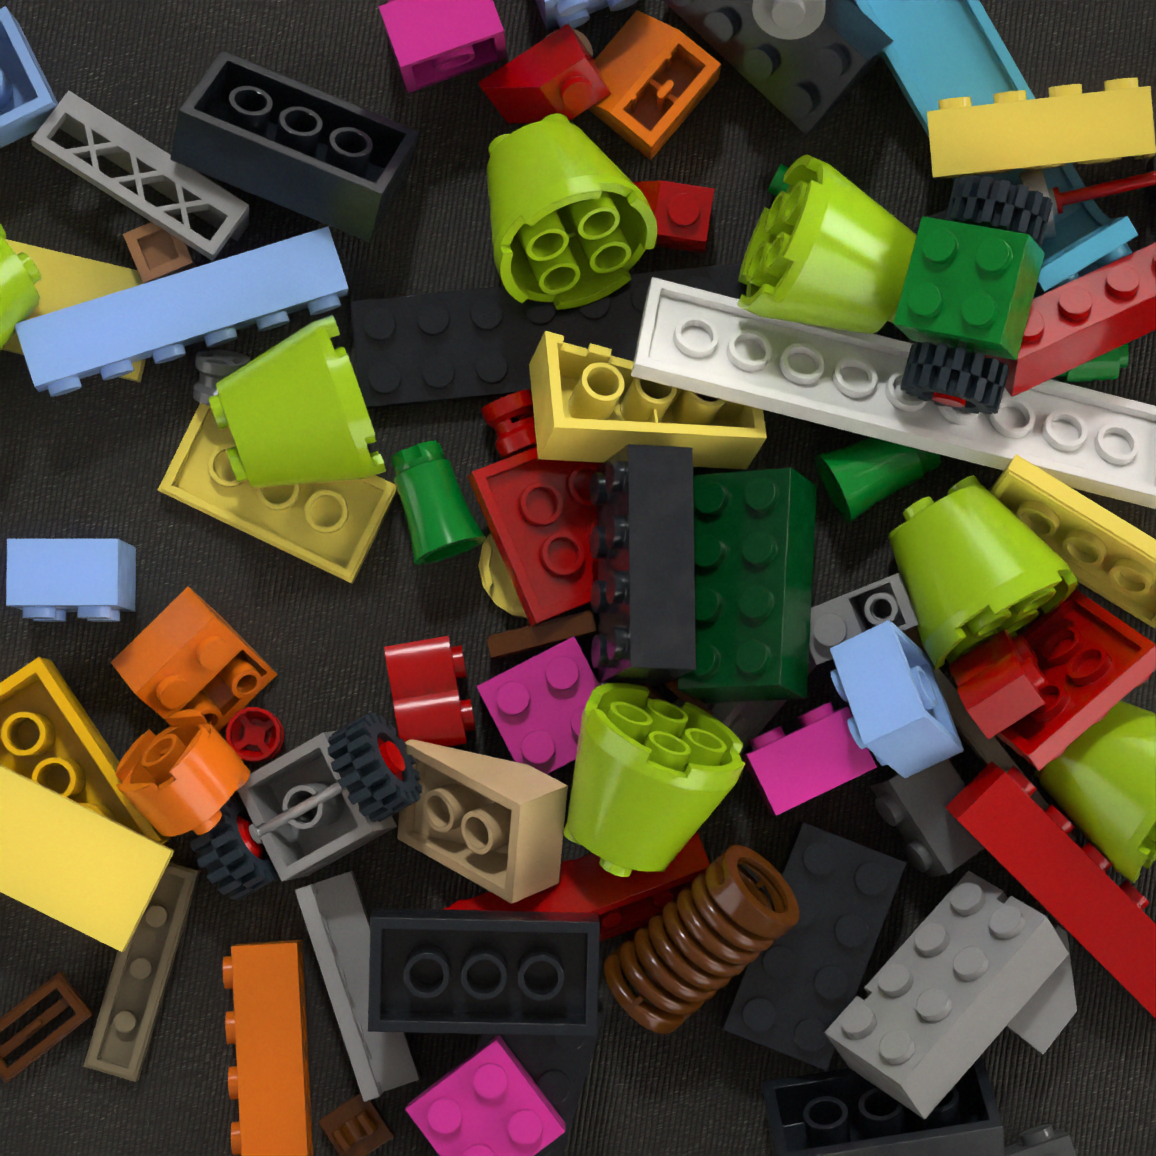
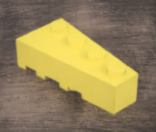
M1122 78L1104 81L1105 91L1082 93V84H1070L1048 88V98L1027 100L1026 90L995 93L993 94L994 104L972 106L971 97L938 100L939 110L927 111L933 178L936 180L960 176L967 177V175L977 176L1011 172V169L1020 168L1022 170L1047 169L1066 166V163L1075 162L1086 165L1108 163L1121 160V157L1134 156V160L1153 158L1156 154L1151 86L1138 87V78Z
M545 331L529 363L538 459L605 462L626 445L635 444L690 447L693 453V467L747 469L767 438L762 409L632 377L633 361L612 356V349L592 343H590L588 349L563 342V335Z

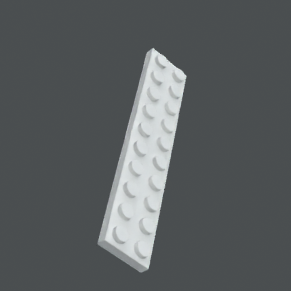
M654 277L651 279L631 372L632 377L1003 471L1017 454L1071 488L1156 509V406L1049 379L1013 397L1004 387L997 414L992 413L990 415L981 412L976 414L964 409L962 411L954 410L952 407L945 405L942 407L935 405L932 401L917 399L918 396H910L906 391L900 389L912 343L877 334H865L759 317L738 307L739 299Z

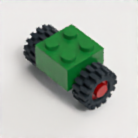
M967 175L966 178L960 176L957 177V180L955 179L945 220L922 216L893 323L909 339L917 341L910 348L900 386L902 391H906L910 396H918L917 399L932 401L935 405L942 407L944 405L949 406L954 410L962 411L964 409L970 413L979 414L981 412L990 415L998 413L1009 368L1006 364L999 363V360L995 358H985V355L1017 360L1045 255L1041 246L1053 204L1049 197H1044L1043 193L1037 190L1029 191V187L1022 184L1018 186L1010 184L1011 181L1003 179L999 182L994 181L992 177L982 176V179L974 175Z

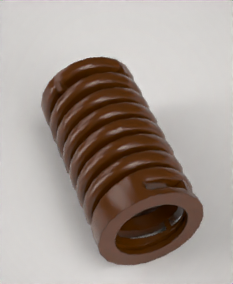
M732 845L707 867L706 873L696 876L691 886H686L679 892L677 899H671L663 907L662 912L655 913L648 924L642 925L633 937L625 940L621 946L605 959L604 973L608 986L621 1007L643 1027L655 1033H672L688 1017L696 1012L705 1001L710 1000L718 989L725 987L733 976L740 974L748 963L756 960L762 951L767 950L775 940H778L796 925L800 917L797 899L782 875L765 858L748 847ZM737 863L745 865L748 868H750L759 877L758 882L748 873L747 870H745ZM763 885H765L766 889L768 890V892H769V894H770V896H771V899H772L773 904H774L775 912H774V910H773V907H772L771 902L769 901L767 895L765 894L764 890L761 888ZM622 970H623L624 974L626 975L628 981H629V982L632 984V986L640 993L638 996L633 992V990H632V989L628 986V984L626 983V981H625V979H624V977H623ZM644 998L647 999L650 1003L657 1006L658 1008H655L650 1004L646 1003L645 1001H643Z

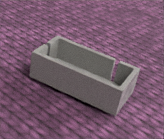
M968 871L864 987L869 996L865 1000L856 996L824 1033L850 1069L923 1119H926L1069 953L1047 916L1013 896H1010L1008 899L1004 891Z

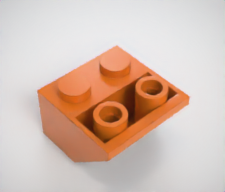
M636 10L595 59L611 94L588 110L651 161L719 80L721 63L679 29Z
M189 586L110 662L131 690L163 719L182 710L194 709L199 711L218 732L278 675Z

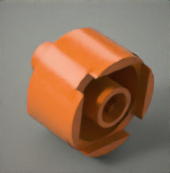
M187 709L166 717L165 721L170 726L158 735H155L150 729L142 734L124 754L116 770V776L122 782L121 784H116L119 791L159 834L169 837L181 835L190 830H193L197 835L210 831L221 819V807L230 799L235 791L248 781L251 773L243 763L242 758L199 711Z

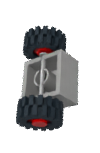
M371 712L338 731L319 734L250 774L248 781L237 790L239 795H237V792H234L230 799L221 807L222 816L215 827L202 835H197L193 830L188 831V834L195 839L190 844L192 851L199 852L200 858L197 859L199 866L207 868L209 873L206 877L212 884L216 881L218 882V891L223 895L228 893L230 899L235 900L239 898L240 900L279 877L283 882L309 876L396 828L397 825L392 815L419 801L421 798L419 794L422 793V786L417 782L421 780L419 771L412 767L415 764L412 755H407L404 749L407 745L402 738L397 739L396 729L391 724L387 726L385 718L381 715L377 717L376 713Z

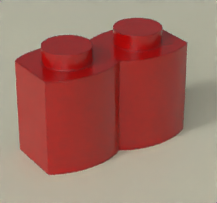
M1006 628L949 664L951 674L958 686L959 697L966 711L988 740L1046 704L1041 690L1049 684L1036 664L1039 662L1036 654L1022 634L1012 638Z
M444 636L385 646V658L399 739L402 738L404 742L413 739L445 747L467 744L466 732L476 731L471 699L460 700L457 679L467 677L462 645L451 647L450 637Z

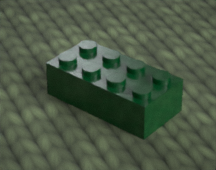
M778 468L693 475L696 669L678 677V689L705 703L807 699L817 485L794 469Z

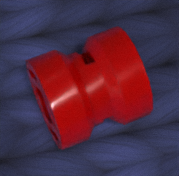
M522 390L507 395L480 409L486 425L494 428L497 435L495 447L501 460L537 447L533 401L530 390Z
M247 707L238 711L229 720L226 728V741L242 759L252 763H264L275 758L282 750L285 742V730L281 721L273 713L259 707Z

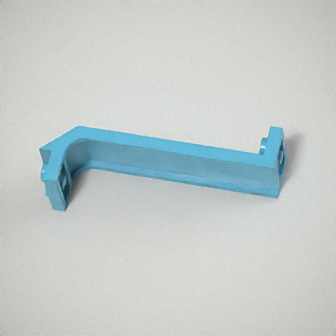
M850 0L893 40V43L883 53L882 57L928 137L927 111L939 110L938 100L971 97L972 106L994 104L993 94L1019 90H1026L1027 100L1035 99L979 0ZM1066 163V166L1042 169L1047 189L1058 187L1059 193L1085 187L1072 163ZM1022 168L1011 169V172L977 175L976 177L982 179V176L992 177L994 181L999 182L1003 179L1011 181L1010 184L1018 186L1020 185L1019 173L1030 170H1022ZM1093 199L1063 206L1062 214L1053 215L1056 237L1043 240L1041 249L1045 255L1033 299L1131 254L1132 251L1127 242L1138 236V233L1128 216L1109 218Z

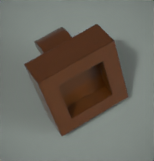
M361 1092L318 1121L340 1156H366L395 1136V1133L374 1101L371 1099L364 1102Z

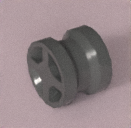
M212 349L198 352L195 357V367L200 372L199 381L193 386L194 400L210 406L208 398L218 394L216 383L249 363V357L229 350Z

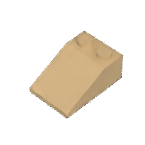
M413 739L405 742L407 746L404 749L407 755H412L415 761L412 767L419 771L421 780L417 782L422 786V793L419 794L421 797L419 801L399 811L398 840L511 904L559 883L568 785L527 764Z

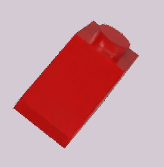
M569 23L478 82L481 89L507 123H534L542 121L546 116L555 113L567 116L570 121L611 94L594 58Z
M662 180L633 182L646 197L657 222L655 246L697 253L705 252L715 188Z

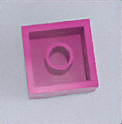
M387 0L388 3L378 6L407 93L508 58L504 29L493 0Z
M575 636L476 687L514 761L530 765L548 775L576 760L582 712L592 690L600 685Z
M831 702L826 703L797 717L801 727L786 735L781 726L748 741L752 751L742 755L769 814L777 816L877 768L869 749H861L852 737L847 720L853 716L848 706L835 711Z
M499 1034L415 1097L405 1109L439 1156H534L562 1135L566 1129L564 1120Z

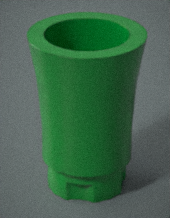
M870 437L849 446L816 455L815 465L820 481L833 507L846 523H851L873 505L898 490L922 479L924 473L941 466L940 454Z
M436 440L418 443L410 448L400 450L391 457L396 474L394 482L402 502L410 533L414 564L426 565L450 559L468 552L485 542L486 537L469 509L457 482L451 462L445 459L440 443H437Z

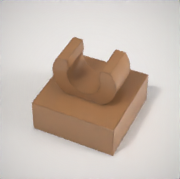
M152 222L123 234L143 284L183 272L196 266L188 245Z

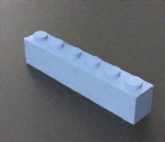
M328 226L16 323L15 329L34 387L38 392L48 389L50 396L55 397L80 389L82 387L80 379L101 373L103 380H110L134 371L133 362L153 357L155 364L175 360L186 355L184 346L205 340L207 348L226 344L238 338L236 330L257 324L259 331H266L290 322L288 314L305 308L309 309L310 315L333 310L341 306L339 298L348 295L349 287Z

